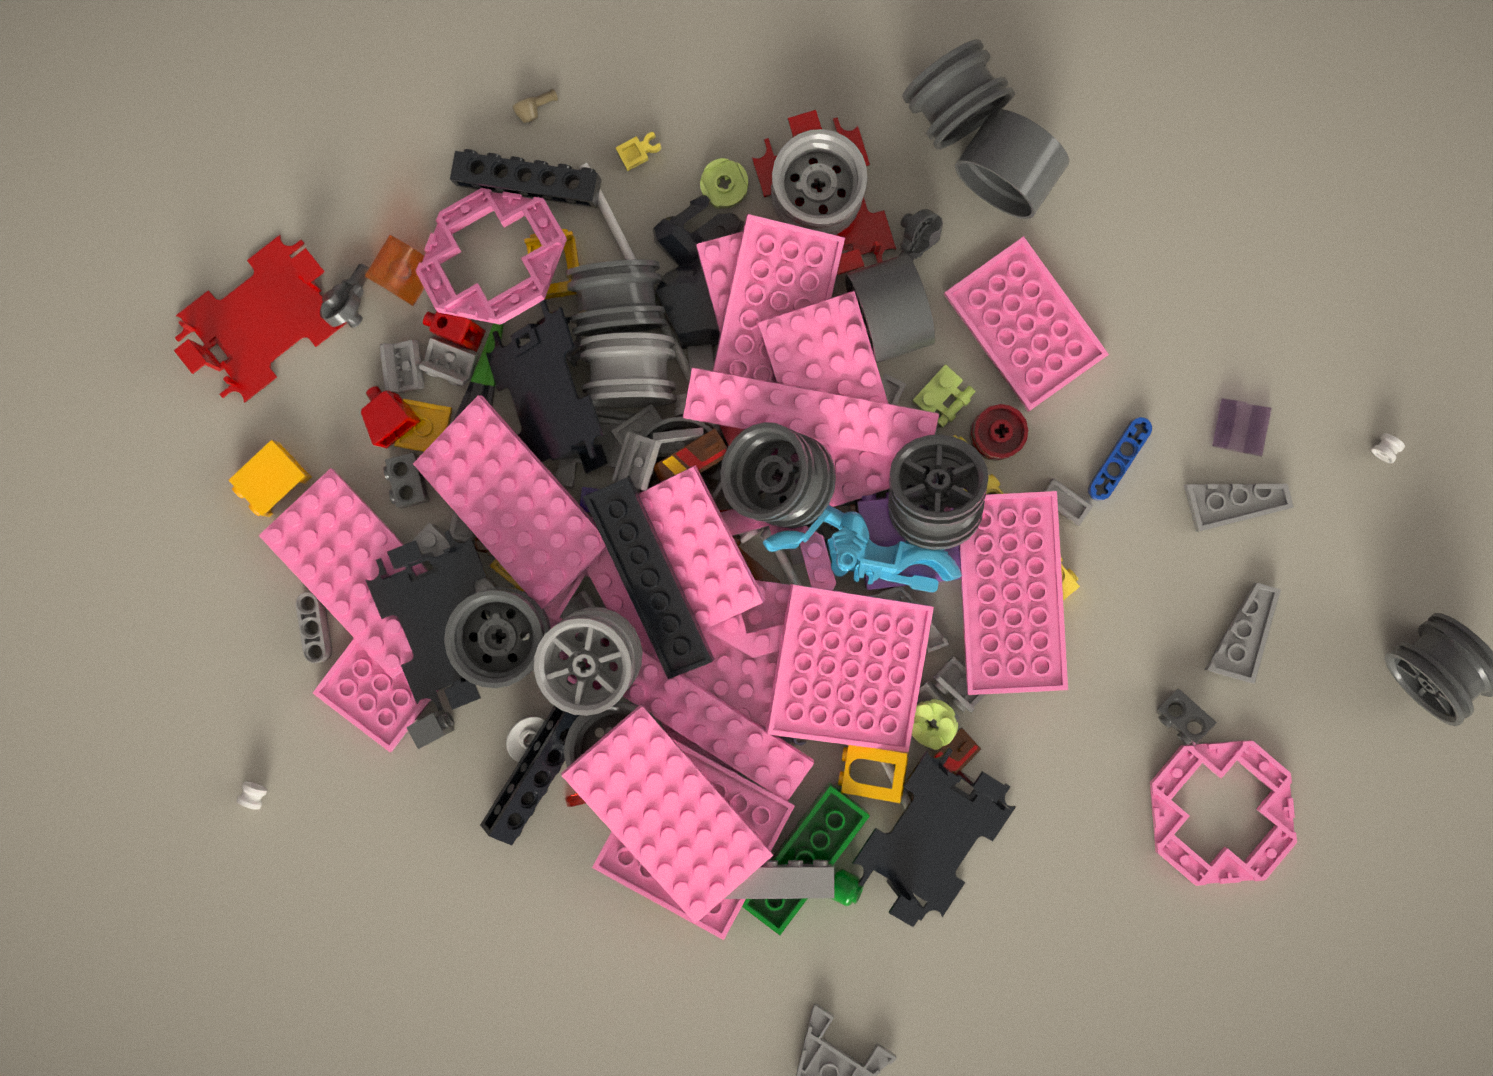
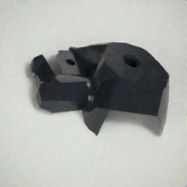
M701 195L690 201L688 208L676 216L662 219L653 228L655 243L678 265V267L665 273L655 291L665 307L678 335L682 349H687L689 346L709 344L715 346L718 345L720 338L696 244L743 232L745 224L736 214L730 212L726 214L718 213L694 232L690 233L685 230L684 224L708 207L711 200L706 195Z

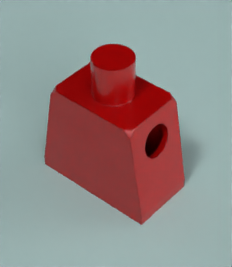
M428 311L423 318V325L430 327L429 331L436 336L475 352L478 351L486 332L482 327L465 317L439 313L438 311L436 313Z
M378 386L371 387L366 391L370 402L361 409V415L373 445L387 449L421 422L419 417L398 394L387 390L382 392Z

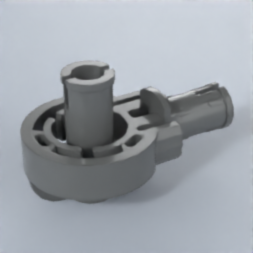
M922 209L914 215L910 213L904 215L901 220V226L905 228L904 239L899 245L902 250L899 256L907 254L912 261L918 257L921 258L925 251L939 241L943 226L942 218L929 209Z
M358 264L349 279L342 280L341 284L335 285L324 294L320 316L330 326L336 327L347 322L351 328H355L362 322L363 317L356 311L360 305V297L364 293L362 287L372 274V270L368 266Z

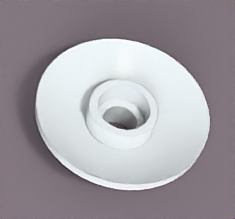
M536 716L525 717L512 726L507 735L506 747L509 755L515 761L519 762L544 723V719ZM529 734V738L524 741V738Z

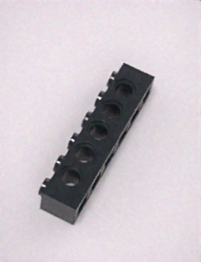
M464 149L463 152L455 151L450 180L459 187L485 188L497 193L509 192L521 194L522 197H539L548 201L597 208L602 181L596 170L587 167L576 170L566 164L551 166L541 160H534V163L525 162V159L516 156L506 159L501 158V155L496 153H487V156L480 155L471 149ZM483 165L484 170L480 174H475L476 168ZM508 169L505 177L498 178L501 170ZM532 173L528 181H522L524 174ZM555 177L553 184L545 185L547 178ZM573 180L579 181V185L576 188H568Z
M554 705L480 824L489 837L512 846L521 835L523 827L534 814L538 803L547 793L551 782L561 770V766L565 761V740L570 727L579 715L562 711Z

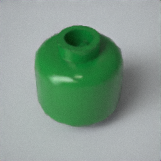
M840 869L834 874V898L830 899L844 906H850L852 903L856 904L864 886L862 887L858 884L860 878L844 869Z

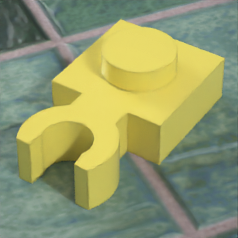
M654 132L648 133L641 142L636 136L615 147L627 171L648 161L646 153H657L661 150L660 143L655 146L649 144L650 140L656 138Z

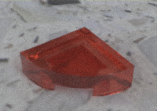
M578 793L566 796L565 798L567 807L586 804Z

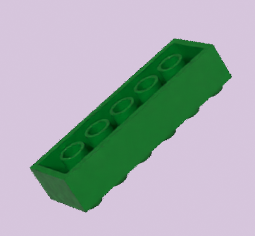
M828 782L770 860H777L778 865H786L788 860H802L803 864H813V860H828V864L834 865L868 820L870 814L862 806ZM808 898L745 899L742 907L780 936Z

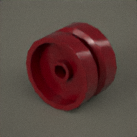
M998 404L988 407L975 417L970 427L969 437L971 445L983 458L999 461L1013 456L1023 448L1027 441L1029 430L1027 421L1019 410L1010 405ZM996 429H998V430L1001 431V437H1000V438H999V434H995V430H996Z

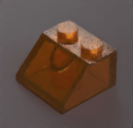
M389 235L365 277L389 293L414 306L424 290L416 273L419 262L422 263L424 255L394 236Z

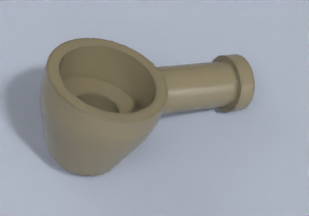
M550 89L549 92L537 97L524 99L514 104L512 108L515 114L526 124L538 118L537 107L551 101H557L558 97L555 90Z

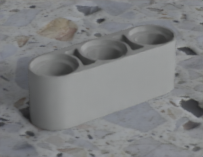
M312 592L302 593L297 597L296 610L303 655L311 663L327 661L332 655V645L326 607ZM309 597H312L315 602L311 610L306 606V601ZM313 621L318 624L316 634L310 630V624ZM316 645L320 646L322 649V655L320 658H317L314 655V648Z

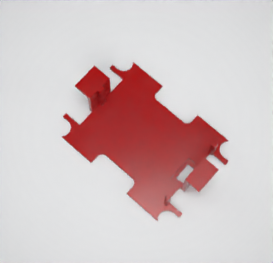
M816 110L787 118L792 138L809 130L822 129ZM838 117L833 118L836 132L853 142L863 155L866 166H870L858 126L854 130L847 131L840 126ZM769 138L764 139L766 145L765 155L761 158L752 157L764 197L771 195L774 161L777 155L774 156ZM812 158L808 161V163L810 165L817 164L818 161ZM839 166L832 167L836 174L841 172ZM793 174L790 177L792 182H797L800 179L797 174ZM814 185V189L817 192H821L822 189L818 185ZM841 189L837 191V195L840 198H844L846 192ZM864 197L856 218L846 229L836 235L845 238L842 251L848 250V252L841 254L837 275L865 267L861 256L863 254L873 252L877 263L882 262V255L886 250H896L885 211L869 212ZM803 198L795 200V204L799 207L805 203ZM821 205L818 208L820 214L828 212V208L825 205Z
M277 236L247 260L254 269V274L221 300H217L208 290L176 315V317H180L183 322H178L183 327V331L175 339L179 342L195 331L205 345L202 346L187 339L174 349V352L192 374L204 365L219 372L225 369L229 376H225L223 380L230 386L219 394L222 398L232 392H239L243 397L244 403L277 378V375L271 369V363L302 338H309L313 345L317 347L347 324L345 322L342 325L332 327L321 318L320 309L323 297L320 292L322 290L314 280L325 271L306 248L293 258L290 257L291 254L305 244L302 240L292 246H287L282 243L281 236ZM216 344L220 346L228 359L223 360L221 363L210 350Z

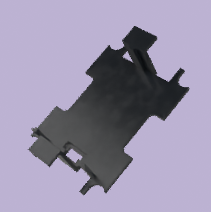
M543 300L540 304L544 318L537 321V324L529 323L511 334L512 341L507 346L502 345L498 331H494L492 334L495 340V347L491 353H486L498 392L506 388L510 390L521 425V432L517 434L542 463L550 458L552 461L580 458L585 474H588L608 464L602 444L593 445L594 439L597 436L604 435L591 395H587L582 399L578 397L566 361V353L575 348L568 327L571 318L565 317L562 307H559L554 312H550L546 300ZM520 339L531 340L523 346H519L521 344ZM585 441L586 445L575 446L576 444Z
M450 530L444 532L450 548L443 550L444 554L434 557L433 552L421 554L416 540L387 551L393 568L405 567V570L389 575L382 559L379 558L376 560L379 567L378 576L374 580H365L381 619L391 615L397 616L411 647L413 659L402 664L401 667L416 703L418 704L424 698L431 699L436 704L438 711L444 708L437 690L447 686L449 687L444 691L452 710L481 699L476 685L460 676L451 665L446 654L444 637L447 622L454 609L467 597L477 593L474 587L475 582L487 577L472 538L470 537L465 543H458L453 539ZM429 560L433 569L416 576L412 567ZM483 610L481 616L483 619L487 620L486 614ZM500 629L496 633V638H500L502 642V639L506 638V633H502V629ZM472 632L470 634L471 641L476 642L478 640L477 633ZM510 653L508 655V660L510 662H516L517 655L514 653ZM484 654L483 660L485 663H490L492 657Z
M949 747L938 758L931 757L928 751L924 753L903 785L904 788L913 793V798L901 817L888 833H884L875 827L852 864H858L863 867V876L858 882L862 887L873 870L887 878L886 882L898 897L889 910V914L911 927H914L918 920L922 921L929 911L935 910L940 912L942 917L966 883L956 876V870L979 837L983 836L992 842L1016 808V806L1007 805L1005 802V795L1010 789L1008 784H1002L983 771L975 780L960 770L955 775L946 768L944 764L953 752ZM962 779L974 789L969 795L955 786L957 782L959 783ZM914 895L926 901L925 905L922 906Z

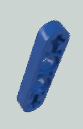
M1139 417L1128 424L1088 486V493L1092 499L1105 500L1112 494L1152 432V424L1148 419ZM1141 423L1144 425L1142 429L1145 433H1139L1135 440L1127 437L1128 434L1130 437L1134 436L1137 428L1134 427L1135 425ZM1124 442L1130 443L1133 447V452L1129 456L1121 453L1120 447ZM1111 462L1119 465L1120 471L1117 476H1112L1107 471V467ZM1101 475H1103L1106 479L1113 481L1112 484L1110 482H1106V484L1104 485L1103 490L1106 491L1105 494H1096L1097 489L1095 488V485H1101L1105 480L1104 478H1101Z

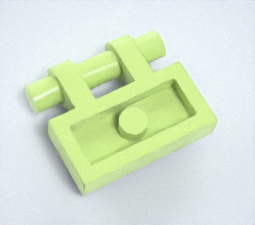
M945 364L912 402L921 410L938 411L941 416L937 424L943 428L948 422H952L956 418L955 414L963 406H967L970 403V398L976 391L971 386H968L963 392L960 391L957 387L963 380ZM952 395L956 400L947 408L942 403Z

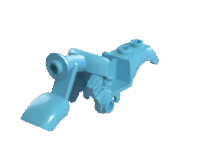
M830 505L827 506L806 533L782 531L771 535L763 541V545L769 552H776L781 549H796L802 541L806 543L824 521L839 529L827 540L831 558V569L835 576L842 577L848 571L854 572L853 580L855 582H859V577L864 578V574L868 576V585L881 578L886 581L909 585L911 589L931 593L938 590L939 582L936 579L918 575L906 577L898 574L908 566L921 564L931 567L946 582L962 576L957 563L948 555L947 551H944L945 549L932 550L921 548L908 541H900L890 547L878 546L869 539V531L861 514L854 511L843 513Z

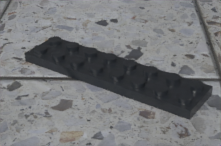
M628 476L585 495L583 498L667 678L670 679L712 663L715 658L631 477Z

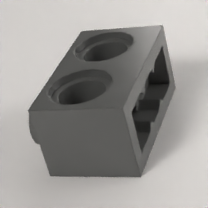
M416 453L385 459L384 475L387 481L390 480L392 490H389L392 504H396L397 508H406L430 502L425 478L413 465L419 458V455ZM405 463L408 468L405 475L400 476L398 474V467L400 464ZM411 487L413 489V496L406 500L403 492L405 488Z
M1179 688L1157 710V713L1160 715L1158 717L1159 721L1167 728L1172 726L1179 732L1177 737L1186 745L1191 743L1194 747L1217 723ZM1178 705L1182 709V714L1178 717L1170 715L1168 712L1169 706ZM1197 722L1201 726V732L1192 734L1189 732L1187 724Z
M443 709L420 719L406 728L416 747L420 749L454 731L452 726L454 725V720L450 713H445Z

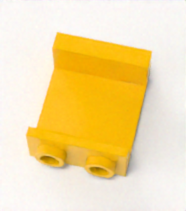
M271 440L229 479V482L233 485L232 490L240 498H245L250 503L248 507L254 514L270 517L273 514L270 509L299 482L305 484L312 476L280 442Z

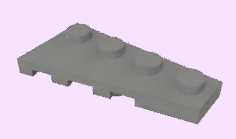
M1288 484L1184 485L1196 532L1294 508Z
M1260 583L1252 585L1204 670L1255 684L1281 589Z

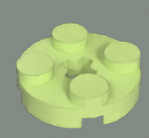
M726 158L710 162L705 167L700 180L702 195H706L711 200L709 203L717 209L732 208L738 205L746 197L748 190V175L745 169L738 162L735 163ZM721 178L731 181L728 189L718 187Z
M937 699L919 702L916 707L912 736L920 744L934 750H939L943 746L948 745L958 731V722L956 723L954 710L947 703ZM935 719L937 721L936 725L939 728H932L928 721Z

